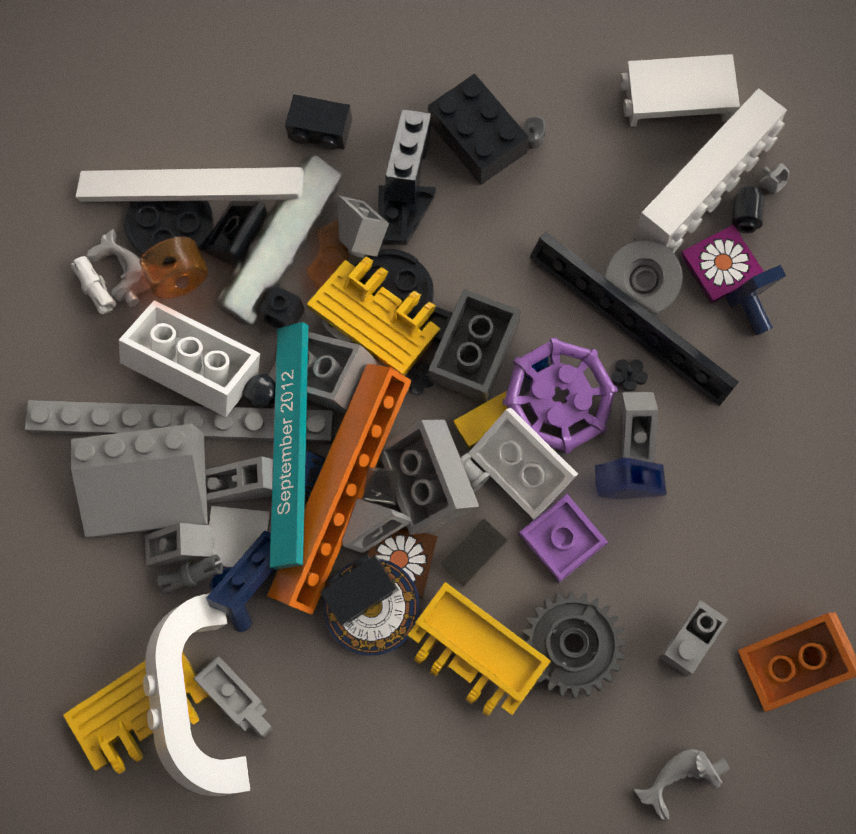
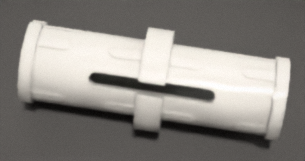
M83 256L75 259L74 263H71V269L79 278L82 284L81 289L85 295H89L100 314L112 311L113 307L116 306V302L105 287L106 282L103 277L98 276L87 257Z

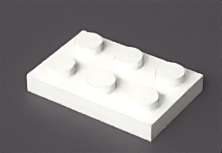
M512 408L504 411L469 452L472 458L534 520L544 512L578 475Z

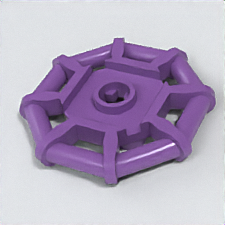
M555 337L550 338L549 342L528 354L514 359V368L505 399H502L503 406L506 405L508 409L512 408L551 448L563 451L564 454H570L574 448L600 433L605 434L608 430L606 425L614 395L618 392L617 386L613 385L597 356L598 351L594 348L589 350L565 343ZM560 354L581 361L576 368L572 365H565L560 363ZM549 356L551 365L537 373L532 368V365ZM590 367L600 387L592 389L583 371ZM526 375L531 378L530 390L527 396H519L523 378ZM556 387L561 391L565 390L567 392L566 402L563 405L560 401L554 402L552 399L556 394L554 390ZM601 395L595 418L588 411L592 405V396ZM528 403L537 420L530 424L520 405ZM580 420L589 425L570 436L569 426ZM543 424L559 428V437L539 432Z

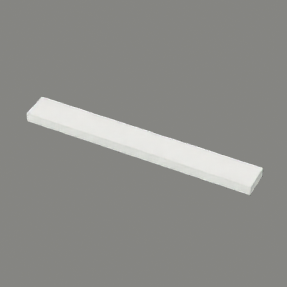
M301 167L81 171L76 198L80 202L301 199L304 171Z

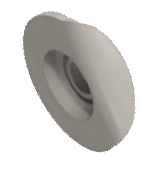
M650 240L635 241L622 247L612 257L606 271L607 280L652 315H656L668 308L677 298L682 286V269L676 255L665 245Z

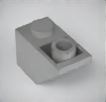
M700 600L675 632L659 658L686 677L693 674L728 619Z

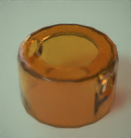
M176 237L162 241L148 249L139 261L140 268L152 294L159 299H172L186 295L202 285L208 277V268L198 246L189 237ZM166 257H174L177 262L163 267V261ZM186 276L189 278V285L183 289L177 287L176 281L178 278Z

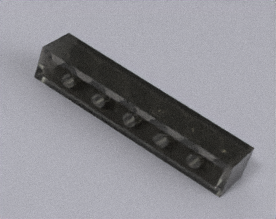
M315 154L303 157L297 166L301 167L304 171L301 199L276 200L213 303L214 306L240 324H253V322H257L261 318L259 308L274 284L280 286L278 280L283 272H287L295 261L293 255L308 240L310 235L308 231L312 224H315L324 213L322 207L327 199H331L338 190L337 182L342 175Z

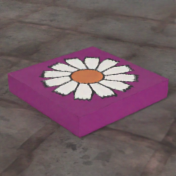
M734 225L683 250L680 254L711 304L728 296L753 276L764 272Z

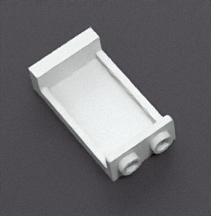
M733 54L628 61L625 73H621V90L626 91L627 99H624L623 111L624 117H629L630 127L636 126L639 119L721 114L722 122H725L740 108Z

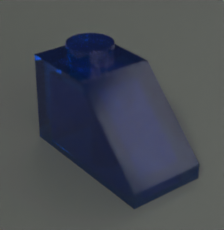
M624 457L595 465V483L599 497L629 499L667 495L663 464Z

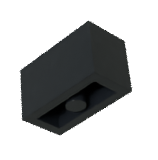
M293 94L285 123L288 138L298 144H318L329 150L336 148L345 149L352 123L351 107L349 104Z
M366 555L353 563L352 567L354 570L345 576L338 573L325 582L327 588L320 593L341 626L348 625L399 591L378 557L374 556L370 559Z

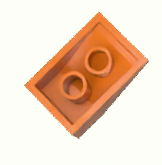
M828 612L738 650L765 712L856 677V654L836 612Z

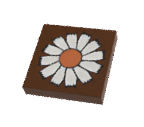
M402 528L370 548L368 556L370 558L376 556L401 567L412 578L420 599H423L438 536L427 533L410 535L408 529Z

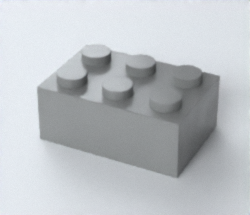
M421 420L385 442L380 457L402 514L410 516L411 523L406 525L410 535L434 532L479 507L445 420Z

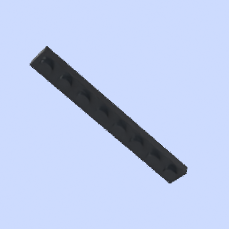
M547 232L539 237L529 258L718 406L726 400L739 383L738 380Z

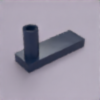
M781 264L753 276L726 297L731 308L741 304L756 336L773 328L758 296L786 276Z
M265 530L206 597L210 607L228 614L234 629L238 632H244L251 627L252 620L245 604L274 570L270 568L271 533Z

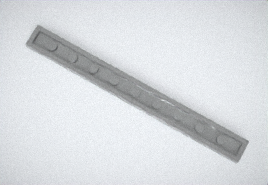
M28 400L24 430L28 433L107 435L192 424L204 433V439L274 441L275 409L234 407L227 417H224L205 406ZM307 410L306 443H332L334 419L332 410Z

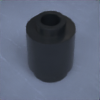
M746 186L740 188L734 197L732 225L742 233H753L763 225L764 196L759 188Z

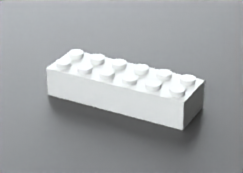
M758 88L641 213L634 238L638 241L650 240L661 243L674 253L682 244V237L687 231L693 233L703 220L701 216L706 210L711 213L722 200L720 196L725 190L731 192L740 181V174L744 170L749 172L759 160L757 156L761 151L768 152L778 139L776 137L785 125L782 119L787 109Z

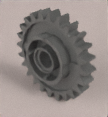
M570 591L567 600H564L562 595L557 593L556 603H552L546 598L544 600L546 609L543 610L536 606L534 611L537 618H527L526 621L532 628L522 630V634L529 638L525 642L551 660V663L536 682L541 683L547 680L548 692L557 686L559 687V695L561 697L566 693L567 689L571 691L573 698H577L579 689H582L586 696H590L591 686L601 691L603 689L602 679L609 683L613 681L609 673L610 670L614 672L621 670L619 665L615 663V660L625 658V655L619 652L618 648L625 646L626 641L617 638L624 631V628L614 627L613 624L617 621L618 616L608 617L607 612L610 606L607 605L600 609L598 607L599 598H595L589 603L587 602L586 593H583L579 600L575 598L573 591ZM568 636L577 637L582 644L580 652H569L564 645L565 638Z

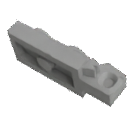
M219 656L194 677V681L232 722L244 732L251 727L263 739L272 731V726L262 717L267 711L263 707L262 701Z

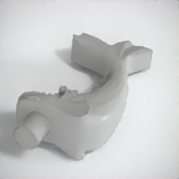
M112 229L106 235H102L101 244L89 249L86 256L91 263L100 261L110 255L117 256L124 273L120 276L121 282L113 288L112 295L118 302L126 301L129 307H134L140 301L136 294L149 289L150 277L145 265L134 253L116 244L117 235L114 229Z
M686 749L667 762L651 788L633 790L642 803L652 804L656 813L662 819L668 821L669 812L662 798L663 788L666 785H670L673 781H678L680 778L684 779L686 776L690 778L694 776L696 779L704 778L712 788L718 789L723 783L719 776L731 769L724 758L711 764L704 752L697 749Z

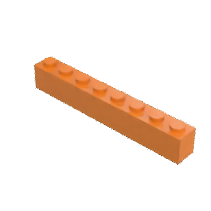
M374 364L366 365L304 509L303 565L278 569L267 594L268 597L313 615L321 596L320 592L324 589L325 582L343 544L342 540L357 498L362 499L412 381L393 368Z

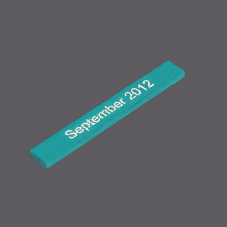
M303 322L277 328L270 568L276 570L303 565L308 325Z

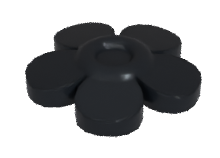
M624 359L616 363L617 371L612 374V380L618 385L624 383L623 388L626 391H634L637 384L643 385L647 382L648 375L642 371L643 363L640 360H633L630 366L628 361Z
M423 361L418 365L415 363L405 375V377L412 380L410 391L413 395H421L424 388H430L434 384L429 382V375H425L430 368L427 362Z

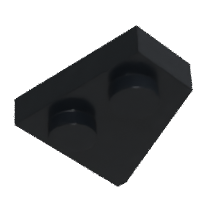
M379 185L378 214L389 223L381 245L407 246L435 198L436 187L419 186L415 204L386 200L385 185Z

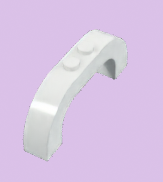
M203 594L187 600L171 610L154 629L146 651V676L143 679V689L145 695L149 696L150 710L147 713L148 726L150 730H153L155 747L166 771L180 785L192 792L206 796H226L250 791L246 756L218 760L205 755L196 746L190 730L182 667V650L192 633L217 630L227 625L226 613L210 607L206 600L209 594Z

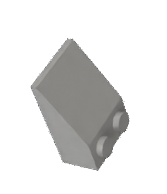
M308 332L307 400L330 410L346 414L366 365H378L379 362L359 344ZM276 362L274 363V365H273V367H272V369H271V371H270V373H269V376H270L275 382H276Z

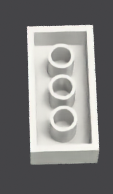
M155 300L119 339L121 364L224 417H227L243 396L247 382L255 375H258L260 353Z

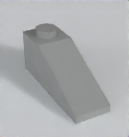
M261 456L205 470L207 504L260 499L272 496L273 459Z

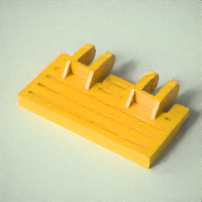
M365 257L356 267L345 260L307 303L308 309L354 343L361 345L384 365L393 368L405 376L441 331V328L431 321L422 331L420 330L436 306L428 302L412 320L407 315L419 302L421 296L419 293L413 291L403 302L387 289L381 287L373 296L372 294L387 277L388 271L381 267L364 285L360 280L370 270L373 260Z
M446 582L408 633V636L417 643L421 642L427 632L431 634L415 656L414 660L419 664L427 659L438 641L446 646L441 656L432 665L430 673L434 676L441 672L454 653L456 656L448 666L469 683H472L479 672L483 674L466 698L469 703L472 704L474 701H477L482 694V690L490 680L499 686L492 698L484 705L482 713L487 717L493 712L506 692L509 696L501 707L513 715L551 663V660Z
M182 651L186 695L190 693L195 703L198 704L209 696L194 681V677L197 674ZM145 661L63 714L95 771H98L109 762L118 774L125 771L124 761L113 745L120 739L133 760L138 762L143 759V754L130 732L134 730L139 741H143L153 734V730L149 729L147 722V713L150 710L149 696L145 695L143 689V679L146 676ZM186 696L189 721L194 725L200 720Z

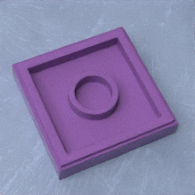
M568 494L518 533L558 583L608 543Z

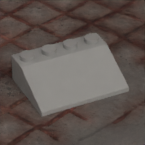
M185 424L71 439V471L86 538L161 530L178 523L208 524L204 433L194 425Z

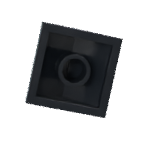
M231 201L202 247V250L242 270L271 223L265 204L261 201Z

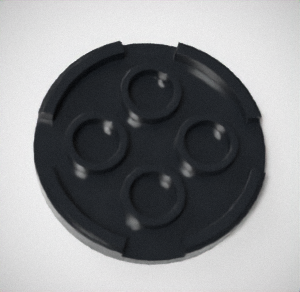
M208 200L130 201L124 223L126 236L139 255L158 264H177L189 260L202 250V247L213 231L214 218Z
M396 249L379 250L377 257L367 256L373 260L370 270L360 280L362 284L365 285L381 267L388 271L387 277L372 294L373 296L381 287H384L404 302L413 291H416L421 296L417 305L407 315L412 320L428 302L433 303V281L427 269L419 262L418 258Z

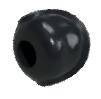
M267 374L255 375L247 382L243 395L254 407L266 408L275 401L276 382Z

